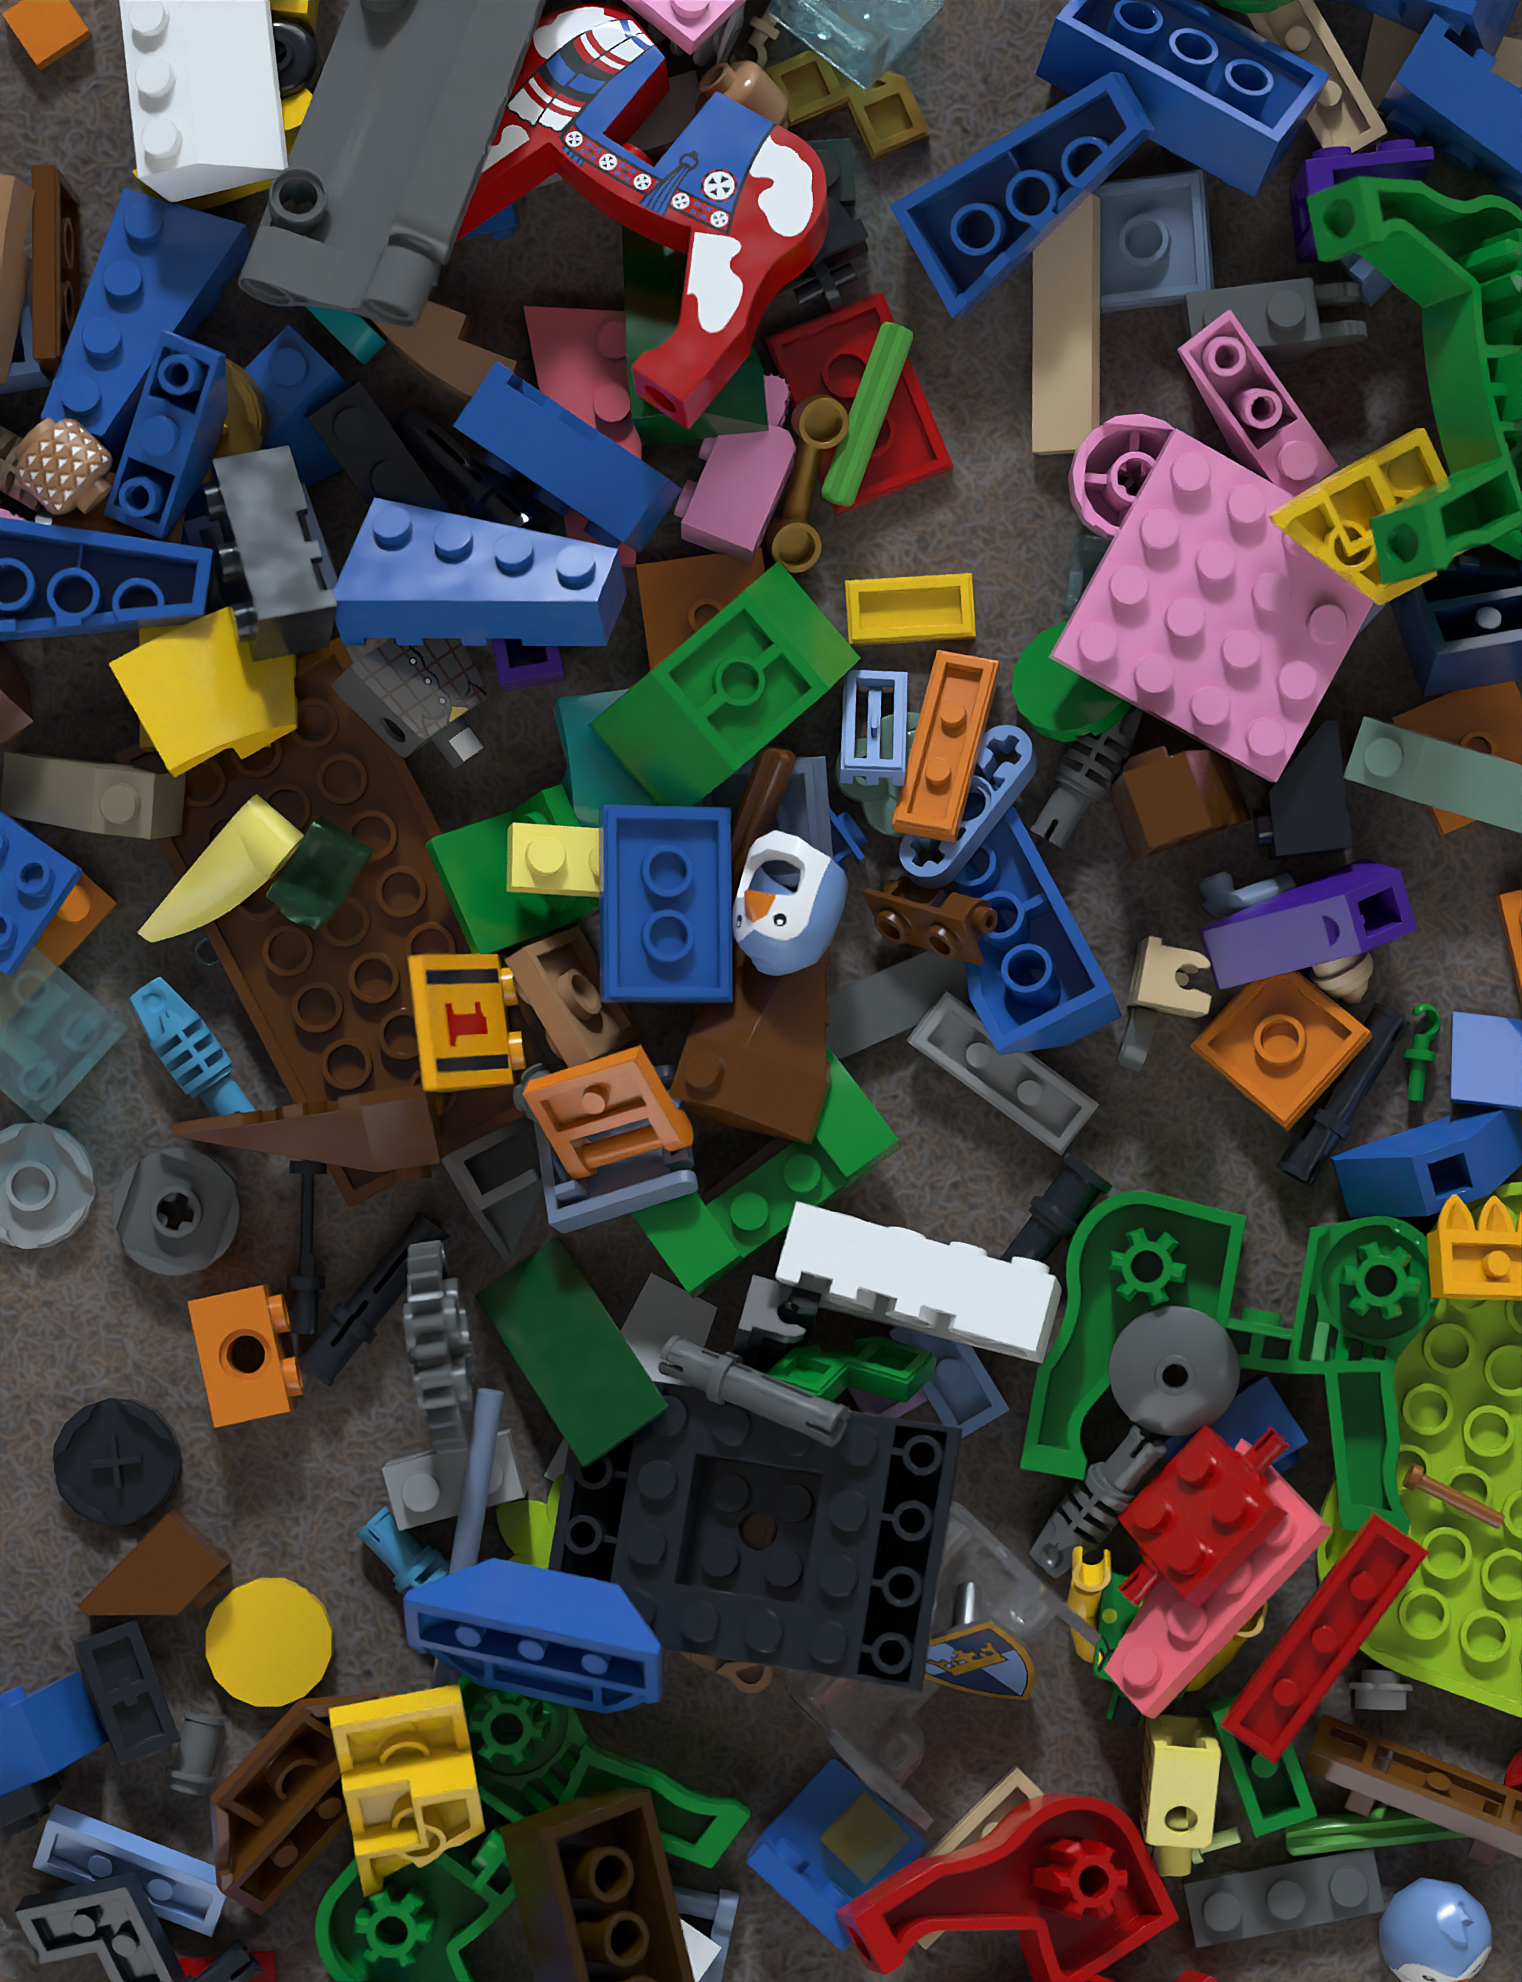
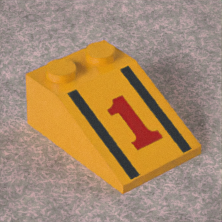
M498 954L419 955L408 957L424 1090L447 1093L517 1084L515 1070L526 1069V1055L522 1031H510L508 1006L519 1005V997L513 984V974L509 967L503 968L502 957Z

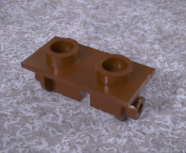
M905 876L899 877L897 880L888 881L884 886L883 892L870 888L864 889L863 894L874 916V925L880 934L889 941L896 944L907 943L933 951L945 959L956 958L982 966L985 962L977 942L983 934L992 933L998 922L997 912L991 909L988 901L952 892L946 899L942 888H922Z

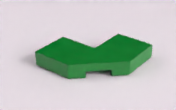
M876 1336L855 1339L854 1349L821 1353V1348L818 1344L794 1347L766 1375L830 1402H833L848 1386L907 1403L935 1374L936 1354Z

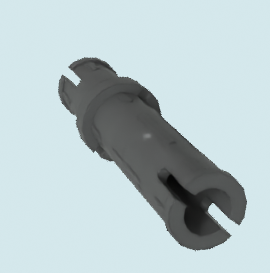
M679 1335L672 1336L661 1352L660 1359L667 1360L670 1363L668 1364L663 1361L659 1363V1373L705 1391L707 1399L723 1405L727 1401L739 1405L767 1419L804 1433L830 1447L835 1446L839 1442L846 1429L847 1422L838 1419L846 1420L849 1417V1409L847 1407L824 1400L772 1376L770 1377L744 1365L743 1358L736 1354L726 1352L725 1356L687 1341Z

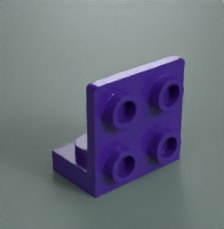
M1400 139L1381 143L1376 146V152L1351 155V148L1347 146L1327 147L1314 151L1312 153L1313 159H1306L1288 189L1297 263L1319 261L1307 196L1356 177L1420 181L1435 160L1433 147L1415 148L1414 140Z

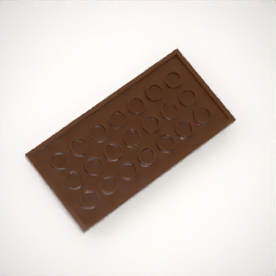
M340 637L332 640L329 648L314 650L296 659L294 695L297 698L298 728L272 742L271 747H263L243 760L234 748L224 749L186 771L182 833L178 836L157 839L176 877L180 881L234 815L256 794L306 836L293 856L272 878L232 910L202 926L294 1104L338 1101V1097L422 1085L423 1078L408 957L472 954L426 849V843L433 837L442 835L443 832L404 757L399 756L331 687L339 676L354 663L346 646L342 644ZM140 741L114 754L118 764L168 769L159 752H144L140 748ZM505 950L494 953L502 957L503 968H507L508 965L505 959L508 956ZM519 994V1005L508 1006L510 1031H522L526 1069L515 1070L517 1084L447 1093L435 1092L445 1156L525 1116L524 1110L519 1111L514 1105L513 1091L518 1085L522 1074L529 1067L538 1063H544L546 1066L558 1063L565 1067L563 1061L549 1047L545 1035L546 1029L533 1007L526 1003ZM326 1163L348 1207H352L396 1184L393 1181L392 1171L372 1172Z

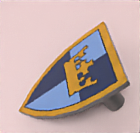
M971 1582L959 1584L956 1592L954 1627L931 1634L925 1678L956 1690L988 1697L1028 1700L1036 1684L1035 1660L1030 1650L1017 1635L992 1616L981 1618L982 1587Z

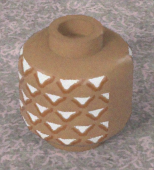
M51 418L43 420L28 433L14 451V455L19 459L16 467L18 482L54 515L67 514L77 507L84 514H87L106 497L112 488L105 480L112 466L110 452L74 419H64L57 423Z

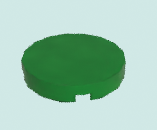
M1068 621L1042 631L1024 648L1013 669L1012 694L1024 720L1041 736L1061 742L1079 741L1076 736H1083L1090 732L1096 736L1109 730L1128 712L1131 706L1129 702L1049 658Z

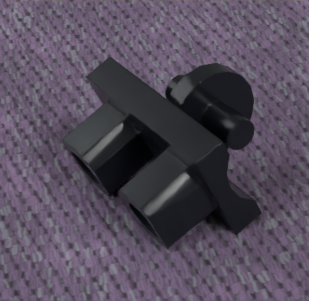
M836 197L828 198L829 226L819 253L799 276L786 284L776 294L778 295L813 278L812 281L793 289L794 295L800 306L822 297L830 312L843 307L837 289L858 280L850 262L829 272V270L868 252L865 240L868 238V233L861 219L852 221Z

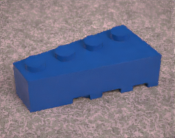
M1110 72L890 205L952 318L969 315L1155 131L1123 73Z
M124 188L42 411L41 422L47 418H51L56 423L64 419L76 420L110 452L113 460L128 438L161 332L167 330L190 340L203 319L210 317L222 299V291L235 272L240 273L250 251L246 225Z
M0 517V642L190 623L209 614L217 560L214 551L207 548Z

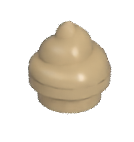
M1369 951L1361 954L1311 966L1312 969L1309 977L1312 983L1328 996L1333 998L1342 997L1345 1002L1351 1004L1359 1003L1368 987V979L1373 971V959Z

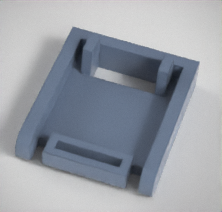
M673 1065L654 1067L669 1094L677 1068ZM672 1100L676 1109H681L686 1113L682 1106ZM644 1118L582 1138H587L593 1142L651 1123L648 1118ZM534 1120L549 1225L562 1234L698 1190L696 1174L687 1170L694 1166L691 1145L676 1151H668L663 1147L599 1166L598 1172L595 1175L586 1177L587 1189L575 1180L567 1182L564 1165L539 1122Z

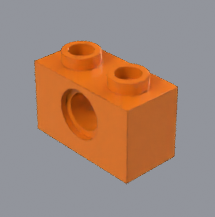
M271 1283L187 1302L214 1428L290 1412L297 1408L295 1396L304 1394V1383L297 1357L287 1358L281 1333L290 1332L291 1325L283 1294L273 1296ZM244 1335L258 1339L265 1350L264 1362L254 1372L240 1368L233 1356V1349L237 1340Z

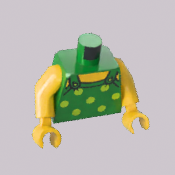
M1077 1546L1072 1551V1581L1065 1615L1077 1655L1084 1661L1089 1662V1670L1093 1676L1114 1682L1104 1668L1147 1596L1138 1607L1123 1596L1118 1586L1131 1574L1111 1568L1109 1550L1104 1549V1558L1100 1563L1087 1565L1082 1562V1547ZM1267 1602L1260 1607L1173 1700L1180 1701L1185 1691L1200 1690L1232 1662L1247 1638L1257 1635L1262 1630L1268 1607ZM1114 1683L1105 1717L1127 1726L1142 1728L1145 1715L1139 1711L1120 1687Z

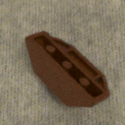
M393 1691L298 1700L210 1796L216 1884L222 1894L263 1916L349 1822L341 1771L331 1729L329 1708L397 1696V1693Z

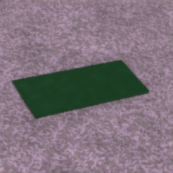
M558 1237L475 1295L584 1468L670 1409V1406Z

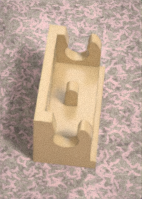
M1149 936L1139 942L1127 1005L1134 1007L1139 1005L1159 1012L1191 1018H1198L1208 1014L1211 996L1196 989L1185 990L1180 986L1188 984L1189 977L1187 974L1197 973L1198 969L1209 968V960L1202 954L1194 951L1161 945L1162 938Z

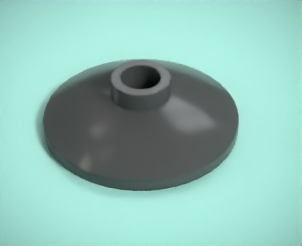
M1183 1306L1155 1308L1132 1320L1118 1336L1109 1362V1378L1112 1392L1124 1413L1136 1424L1149 1431L1172 1436L1195 1433L1204 1425L1210 1426L1217 1421L1232 1403L1240 1376L1237 1351L1225 1329L1207 1314ZM1180 1364L1187 1370V1378L1182 1384L1172 1386L1163 1380L1162 1373L1168 1365Z

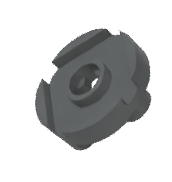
M169 1148L149 1154L124 1173L114 1193L112 1220L115 1230L118 1231L120 1241L126 1247V1252L137 1264L154 1273L181 1276L208 1269L228 1253L240 1232L243 1206L237 1181L219 1161L198 1150ZM182 1193L189 1198L187 1207L194 1210L195 1214L192 1222H182L178 1230H173L168 1227L169 1216L160 1212L163 1201H175L178 1194Z

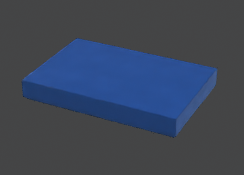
M602 805L599 807L600 1002L730 1003L733 1001L730 808Z

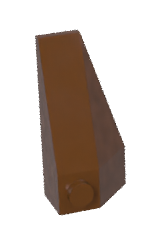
M795 887V888H787V889H790V890H793V891H796V892H797L798 887ZM736 941L732 949L733 1001L730 1003H704L687 1036L669 1092L670 1098L698 1119L811 1145L830 1087V1062L826 1059V1026H830V1005L826 1002V968L830 965V945L816 964L793 973L773 976L758 971L752 959L741 950Z
M423 1084L338 1097V1101L298 1103L277 1107L271 1111L262 1112V1110L172 1123L174 1137L372 1172L392 1171L394 1183L432 1178L430 1165L443 1163L441 1158L445 1157L436 1093L424 1090Z

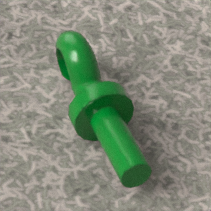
M1428 1003L1418 1004L1412 1010L1413 1016L1425 1012L1429 1018V1026L1424 1033L1414 1034L1413 1049L1405 1048L1404 1059L1411 1060L1407 1101L1423 1102L1427 1062H1436L1437 1052L1429 1051V1044L1440 1031L1441 1018L1436 1008Z

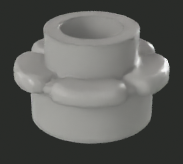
M1361 1670V1683L1352 1682L1349 1685V1689H1355V1709L1407 1710V1691H1413V1686L1411 1684H1400V1673L1393 1670Z

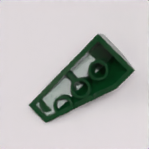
M622 225L626 357L631 417L642 445L648 446L713 438L718 435L769 431L764 370L753 345H751L749 356L689 430L637 395L631 369L632 365L643 352L653 350L665 343L675 332L679 324L688 254L663 246Z

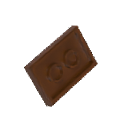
M32 165V188L36 190L32 206L33 359L54 380L80 310V201L77 193L55 165Z

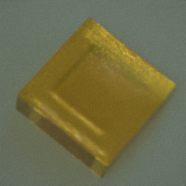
M864 1790L820 1835V1840L867 1885L911 1840V1835Z

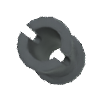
M185 1710L180 1736L181 1741L178 1743L173 1767L167 1766L165 1774L171 1776L168 1788L184 1793L206 1796L208 1785L216 1783L217 1777L211 1775L221 1726H223L225 1719L210 1714Z

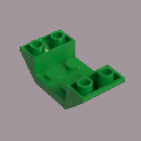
M777 561L674 652L592 720L588 726L657 806L692 807L738 770L824 695L860 657L782 564Z

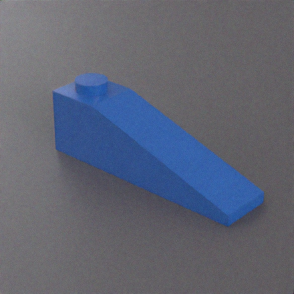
M288 324L244 370L250 373L263 392L269 414L267 441L263 450L289 445L300 483L305 482L306 487H309L321 480L325 481L341 473L343 470L304 416L349 384ZM201 485L186 506L184 521L206 514ZM183 526L181 545L190 546Z

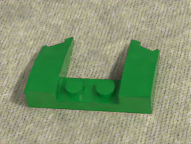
M827 1044L826 1059L830 1062V1087L811 1145L797 1141L793 1142L706 1206L697 1193L693 1192L630 1212L693 1299L789 1230L796 1202L819 1208L901 1148L898 1138Z

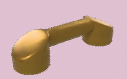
M822 394L805 398L796 406L792 413V427L800 437L783 514L771 522L766 533V548L770 557L775 563L779 561L788 572L792 573L808 570L819 559L822 546L821 539L818 533L807 523L821 454L823 449L831 448L840 443L849 427V418L845 408L834 398Z

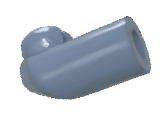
M1225 871L1200 880L1198 885L1199 891L1205 900L1201 905L1214 916H1231L1296 887L1293 878L1288 873H1281L1235 890L1232 876Z

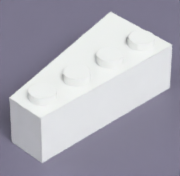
M796 1202L776 1272V1278L783 1284L821 1293L819 1308L1043 1363L1062 1293V1288L1056 1276L1048 1274L1050 1267L1041 1262L1022 1257H1013L1011 1263L987 1257V1251L970 1244L950 1242L949 1246L928 1240L924 1235L900 1227L887 1228L862 1221L847 1214L831 1212L800 1202Z

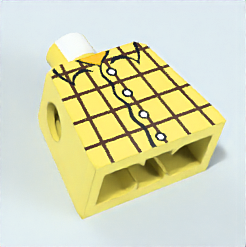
M1159 1714L1155 1719L1146 1716L1139 1819L1145 1843L1154 1845L1153 1863L1157 1872L1162 1875L1186 1876L1190 1874L1193 1848L1205 1849L1211 1846L1221 1751L1209 1717Z

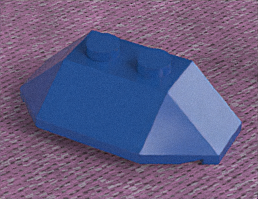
M492 1558L408 1590L404 1598L408 1646L422 1654L430 1652L444 1666L481 1686L605 1714L632 1708L642 1702L647 1704L659 1702L662 1695L661 1645L619 1585Z

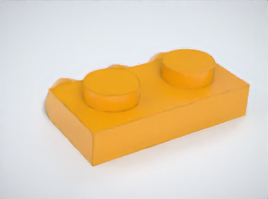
M1451 1195L1441 1209L1436 1231L1427 1234L1431 1298L1522 1301V1210L1515 1230L1513 1221L1504 1204L1497 1196H1491L1481 1210L1475 1230L1473 1218L1465 1203L1458 1195Z

